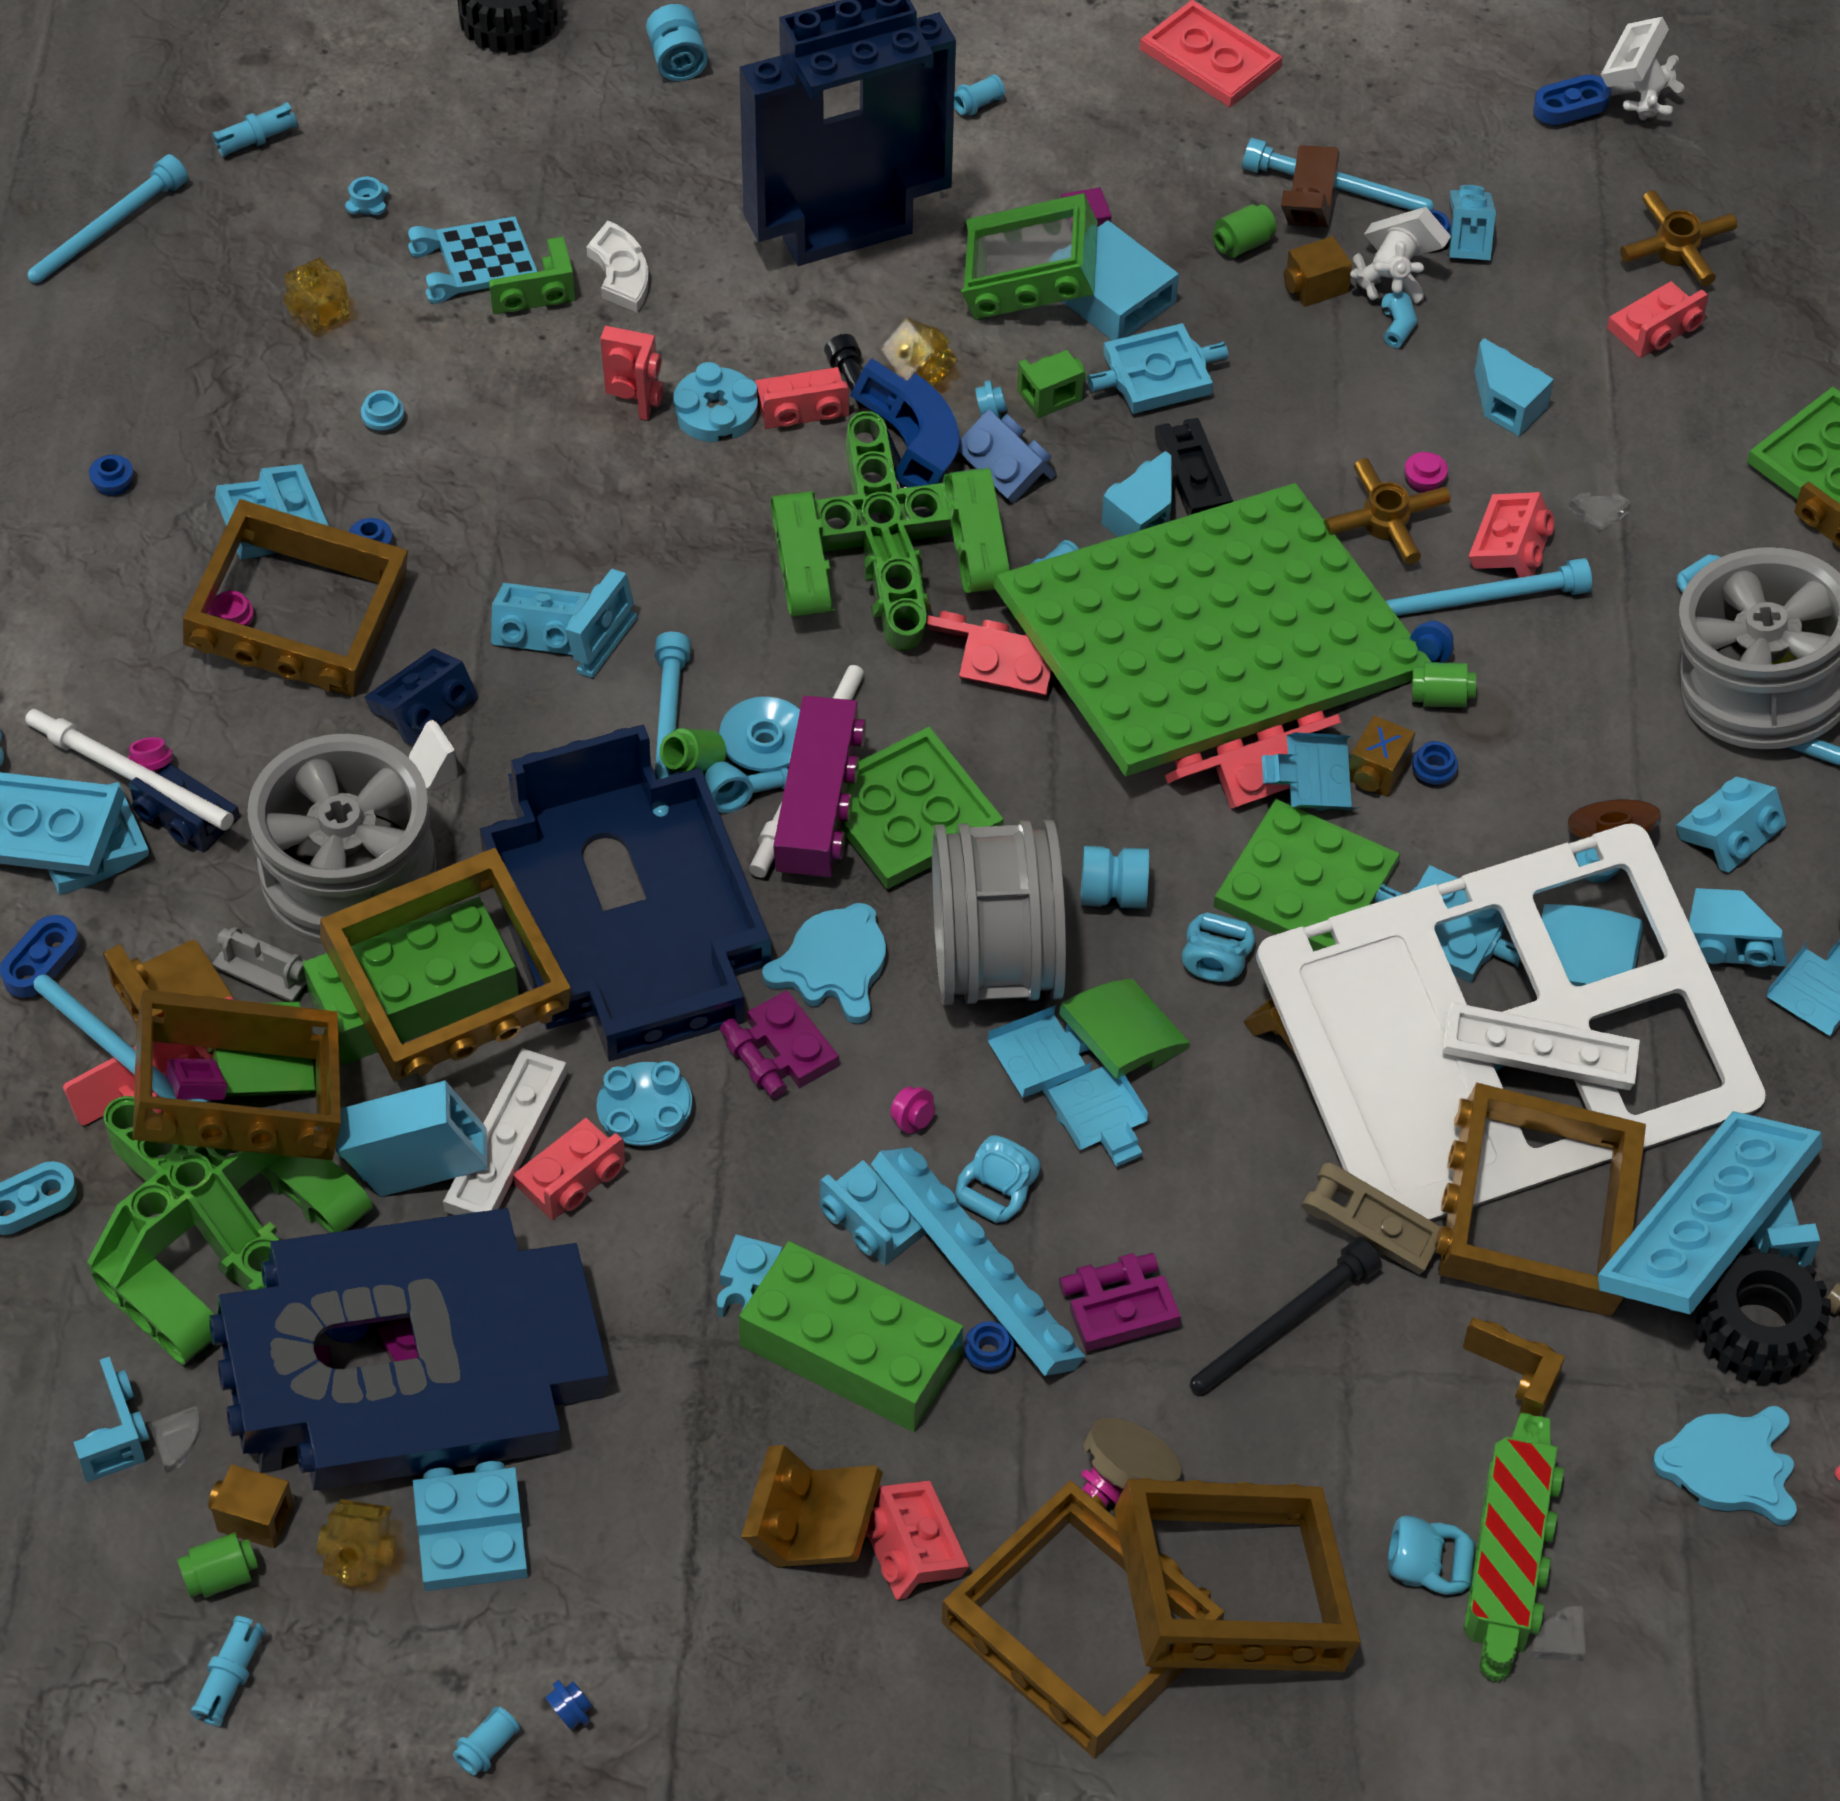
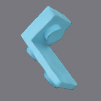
M1461 185L1460 190H1450L1449 200L1453 213L1448 251L1450 258L1491 260L1496 210L1491 193L1484 192L1485 188L1481 186Z
M1788 1191L1751 1237L1753 1247H1759L1761 1253H1767L1769 1247L1780 1249L1779 1255L1786 1258L1792 1253L1800 1258L1798 1264L1804 1268L1808 1265L1811 1266L1820 1243V1238L1815 1223L1799 1225L1790 1192Z
M109 1356L100 1359V1363L121 1425L111 1429H97L89 1433L85 1438L73 1442L87 1483L146 1462L140 1444L149 1440L140 1411L130 1414L126 1401L133 1399L134 1395L125 1369L115 1373Z

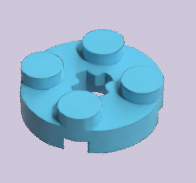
M705 362L697 366L696 372L690 373L679 382L673 394L674 413L677 416L678 425L686 434L701 441L719 442L718 436L732 434V439L740 437L752 428L758 417L757 385L755 381L738 371L720 367L713 362ZM711 401H721L725 404H717L713 408L708 407V403Z

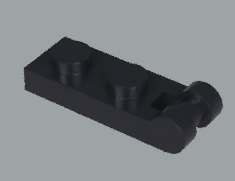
M1199 418L1186 419L1183 425L1173 427L1169 423L1155 426L1157 446L1160 451H1166L1171 455V474L1188 515L1233 502Z

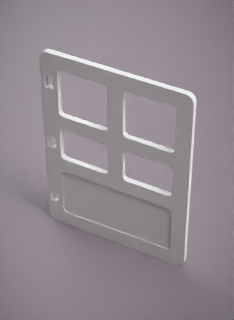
M1624 824L1593 834L1591 837L1569 844L1567 842L1463 875L1461 878L1446 883L1434 884L1328 918V920L1307 927L1302 926L1270 936L1261 942L1256 953L1258 966L1343 1169L1431 1221L1448 1215L1447 1212L1441 1211V1201L1446 1184L1453 1182L1454 1170L1447 1168V1162L1453 1141H1459L1461 1127L1454 1126V1118L1458 1112L1460 1098L1468 1099L1476 1082L1503 1089L1492 1063L1442 1053L1449 1006L1452 1002L1467 1004L1435 933L1434 928L1439 924L1490 908L1496 909L1501 913L1537 995L1536 1001L1503 1011L1504 1013L1591 1030L1589 1026L1590 1020L1672 993H1678L1683 996L1722 1081L1721 1087L1638 1115H1633L1626 1110L1617 1088L1574 1080L1588 1110L1646 1124L1643 1150L1720 1125L1732 1111L1748 1115L1753 1114L1765 1101V1089L1652 841L1645 829L1636 824ZM1595 848L1600 861L1579 867L1573 854ZM1615 868H1622L1627 872L1664 953V959L1583 986H1574L1570 983L1534 903L1533 895ZM1464 890L1469 902L1447 909L1442 896ZM1331 932L1336 945L1313 952L1308 938ZM1486 1118L1473 1207L1610 1162L1613 1149L1569 1138L1539 1148H1533L1527 1144L1520 1126Z

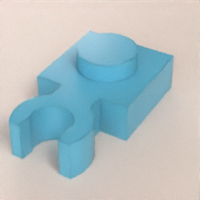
M735 1234L720 1273V1285L727 1287L717 1297L718 1316L724 1317L727 1307L733 1303L746 1306L781 1253V1246Z

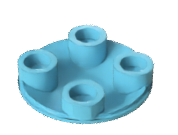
M670 1061L659 1063L638 1062L625 1067H613L604 1075V1084L599 1091L596 1108L599 1121L609 1135L612 1136L617 1133L624 1140V1143L629 1145L648 1146L671 1138L687 1122L692 1110V1093L687 1081L680 1074L679 1068Z

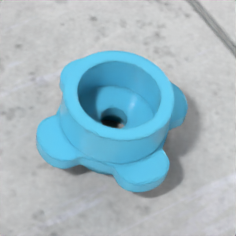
M365 176L355 179L349 185L348 193L350 194V200L345 203L347 212L365 215H380L385 212L386 204L384 203V197L389 194L388 187L376 178Z

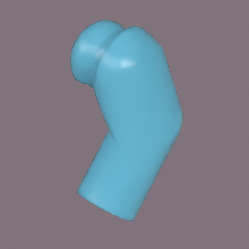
M1403 291L1400 293H1387L1381 303L1382 308L1389 307L1385 310V314L1394 318V321L1383 336L1386 344L1393 348L1401 347L1418 322L1412 300Z

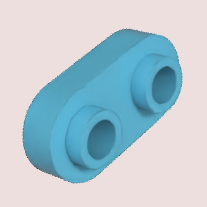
M44 1162L0 1182V1215L8 1210L15 1211L10 1215L0 1216V1235L16 1233L68 1208L74 1202L77 1195V1186L71 1169L60 1162ZM52 1189L60 1190L51 1196L45 1195Z

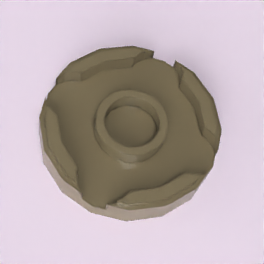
M1101 1418L1092 1424L1085 1436L1083 1448L1085 1453L1091 1452L1094 1459L1091 1463L1097 1472L1121 1489H1124L1128 1479L1152 1478L1164 1481H1178L1180 1479L1182 1467L1176 1454L1151 1431L1133 1422L1119 1418Z

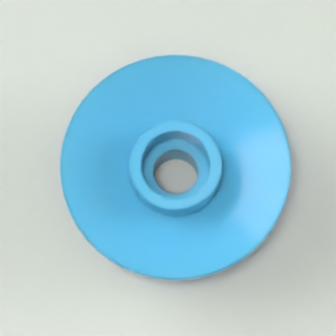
M754 697L736 704L726 713L720 725L719 734L725 742L726 755L739 766L753 771L769 772L788 767L800 709L792 703L776 697Z

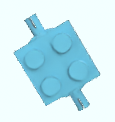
M1183 323L1104 342L1103 355L1110 370L1089 374L1087 376L1089 389L1091 388L1090 391L1092 393L1115 386L1123 394L1132 414L1211 395L1213 382L1206 370V364L1228 359V349L1223 341L1200 347L1190 338Z
M1429 865L1417 887L1410 892L1458 878ZM1382 884L1376 894L1375 902L1378 903L1400 896L1403 893ZM1464 890L1442 896L1447 909L1469 902ZM1490 908L1435 926V933L1454 976L1472 984L1481 966L1489 961L1493 955L1519 967L1521 959L1515 945L1502 939L1505 922L1498 910Z

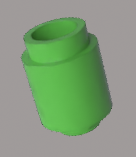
M1250 204L1215 222V230L1213 231L1214 244L1221 253L1235 258L1267 243L1270 240V236L1276 233L1275 218L1266 205L1260 204L1256 206Z
M1424 662V667H1413L1412 702L1423 703V707L1466 708L1467 699H1476V672H1468L1467 663Z
M679 728L663 738L660 745V758L663 764L674 773L701 768L703 775H705L706 771L714 763L725 761L726 745L722 736L715 730Z
M235 1532L189 1548L188 1555L177 1558L190 1598L200 1594L207 1598L252 1581L249 1571L258 1568L249 1538L239 1542Z

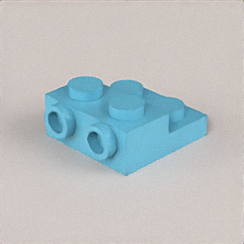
M487 1461L477 1465L473 1473L454 1475L453 1470L441 1467L425 1472L424 1479L413 1480L424 1591L528 1578L516 1467L505 1468L502 1462Z

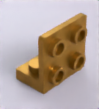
M190 940L144 963H141L137 957L130 960L121 944L103 952L111 985L136 1025L143 990L223 999L229 996L233 998L196 940ZM152 1008V1016L164 1017L165 1010Z
M785 1445L768 1446L741 1538L775 1567L855 1562L860 1556L883 1472L876 1465L812 1470Z

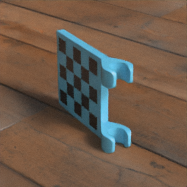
M515 216L437 230L424 226H415L408 231L411 241L408 244V249L412 256L423 257L440 247L450 275L433 272L426 276L428 286L426 296L429 302L433 304L442 303L457 293L489 288V281L491 279L538 272Z

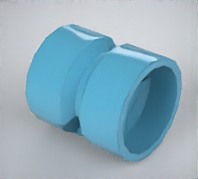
M669 4L655 10L647 19L646 30L659 73L664 78L672 81H685L694 78L703 71L708 62L707 51L695 13L689 7L682 4Z
M1084 846L1081 906L1102 907V905H1107L1111 898H1116L1120 908L1146 909L1149 849L1123 847L1118 856H1113L1110 848H1105L1104 846Z

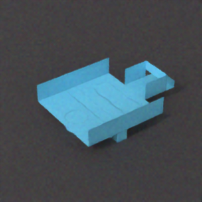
M1299 732L1287 735L1288 754L1262 756L1263 783L1290 785L1291 807L1315 808L1317 811L1329 809L1355 810L1361 808L1352 807L1347 739L1354 736Z
M1840 939L1829 951L1826 960L1806 949L1807 941L1769 987L1766 996L1794 1013L1799 1019L1807 1021L1829 1036L1840 1025Z
M1056 1005L990 1030L988 1033L987 1041L1022 1098L1042 1091L1044 1084L1047 1089H1051L1060 1083L1090 1072L1092 1062L1085 1065L1079 1055L1090 1049L1068 1024L1066 1025V1031L1063 1030L1054 1015Z
M1103 1066L1051 1089H1047L1044 1084L1043 1092L1057 1113V1121L1060 1126H1065L1079 1150L1101 1141L1116 1167L1142 1156V1151L1138 1146V1138L1131 1128L1146 1122L1148 1111L1125 1075L1116 1079Z

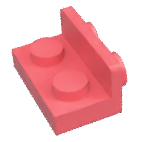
M1670 281L1609 316L1607 329L1638 357L1642 358L1655 349L1661 350L1665 348L1671 340L1686 331L1692 332L1697 329L1705 319V309L1709 295L1705 291L1700 290L1689 297Z
M605 326L600 338L605 393L624 399H637L639 419L648 421L653 406H660L664 392V382L658 381L662 355L656 353L655 335Z
M838 367L755 380L757 399L765 429L849 416V388L847 382L842 381Z
M1541 493L1492 494L1468 556L1474 569L1514 567L1519 578L1535 574L1537 567L1542 563L1543 550L1548 536L1552 535L1554 531L1553 513L1547 509Z
M584 1118L513 1174L514 1185L553 1221L564 1211H572L584 1201L587 1193L602 1181L609 1182L619 1174L625 1164L624 1140L617 1133L608 1138L590 1120Z
M931 1481L879 1486L865 1535L873 1547L881 1565L882 1575L888 1581L895 1599L908 1598L918 1583L961 1578L970 1566Z

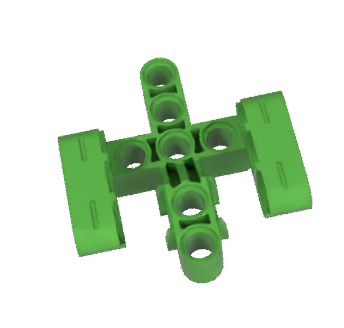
M862 411L850 419L845 441L853 495L815 500V492L805 491L771 496L770 509L772 511L787 606L791 618L835 612L829 586L830 564L829 560H824L823 552L863 547L866 555L864 558L865 581H872L876 600L870 606L871 615L873 618L881 617L884 636L891 647L897 650L908 651L920 644L926 625V611L931 610L929 596L927 593H924L922 586L923 560L921 550L914 549L910 540L946 536L952 533L964 593L971 594L996 590L994 588L996 575L1010 571L996 493L989 467L950 472L944 475L943 483L898 489L885 422L874 412ZM862 432L869 433L876 440L864 443L855 436ZM874 472L879 474L883 480L878 483H870L863 478V475ZM926 507L933 512V515L927 518L919 517L913 512V509ZM881 512L886 514L891 520L886 523H877L870 518V515ZM832 518H840L847 523V526L842 529H834L827 524V521ZM899 577L904 579L908 586L903 589H895L887 581L890 578ZM906 618L911 620L916 627L912 630L904 631L899 629L894 622L898 619Z
M123 1096L111 1101L105 1108L103 1114L104 1123L112 1149L116 1155L146 1182L117 1204L87 1263L93 1280L103 1294L174 1360L184 1365L212 1342L209 1315H214V1313L155 1259V1256L195 1225L221 1260L218 1262V1269L229 1281L233 1282L235 1280L246 1291L264 1288L261 1271L259 1270L261 1269V1262L269 1260L271 1241L279 1240L275 1236L277 1229L271 1222L266 1223L262 1227L237 1192L239 1188L259 1172L271 1182L272 1189L278 1195L283 1192L303 1210L305 1219L310 1223L316 1221L329 1233L347 1231L373 1209V1205L363 1188L332 1160L133 1140L134 1097ZM199 1183L195 1186L188 1187L191 1184ZM159 1213H161L160 1215H158V1216H156V1217H150V1216H152V1215H154V1214H159Z

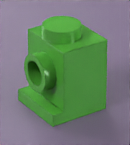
M1068 350L1043 357L1033 364H1029L1026 359L1018 362L1017 392L1038 419L1082 401L1083 382L1086 380V372L1081 361L1076 357L1073 358Z

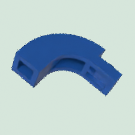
M871 358L864 366L850 396L889 421L903 436L907 449L895 470L896 480L906 487L941 483L959 446L958 425L950 407L935 388L918 374L914 373L907 381Z

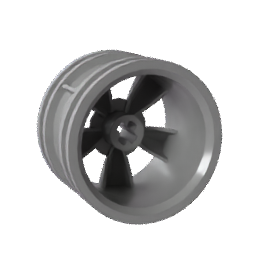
M1763 547L1741 550L1725 555L1709 563L1695 574L1684 589L1679 605L1680 641L1682 646L1681 695L1684 706L1695 723L1719 740L1751 749H1780L1797 746L1809 742L1833 728L1840 721V573L1834 567L1813 555L1786 548ZM1736 641L1740 646L1746 648L1739 661L1717 651V649ZM1787 649L1798 658L1791 662L1772 664V662L1783 658L1787 653Z
M331 734L314 737L293 745L280 753L266 765L254 782L248 800L247 812L252 842L257 854L258 873L263 896L268 908L276 919L287 929L305 939L322 943L320 940L321 918L437 871L434 840L430 830L428 795L424 779L409 757L382 740L357 734ZM375 815L394 822L403 830L375 825ZM309 838L320 847L310 865L301 863L283 852ZM362 846L376 857L369 862L346 868V856L356 853Z
M1043 819L1040 829H1032L1029 820L1019 821L1018 825L969 827L968 823H959L956 827V833L946 834L944 824L933 825V919L937 975L942 1005H953L954 995H964L966 1004H976L977 1000L1026 998L1027 1001H1037L1040 997V991L1048 990L1051 1000L1062 999L1066 972L1065 906L1060 847L1054 820Z

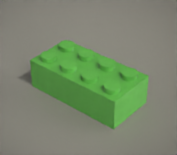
M480 896L408 922L351 946L400 1043L450 1025L519 995L516 966ZM325 953L304 961L303 968L308 994L315 1009L338 1011L339 1059L342 1065L377 1053L378 1051L328 954Z
M791 1241L787 1242L739 1315V1340L741 1347L912 1432H915L962 1356L963 1325Z

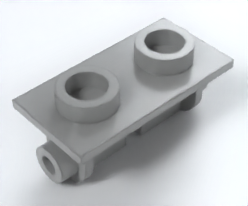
M237 927L231 929L223 928L220 931L217 944L222 946V951L212 963L214 968L289 1002H294L306 985L303 962L306 960H303L298 954L292 955L247 935Z

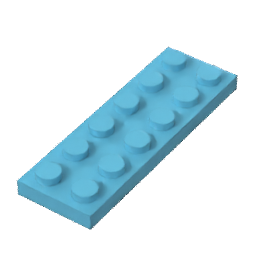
M1732 1111L1599 1272V1290L1627 1299L1664 1307L1672 1311L1691 1314L1823 1148L1822 1133L1812 1129Z

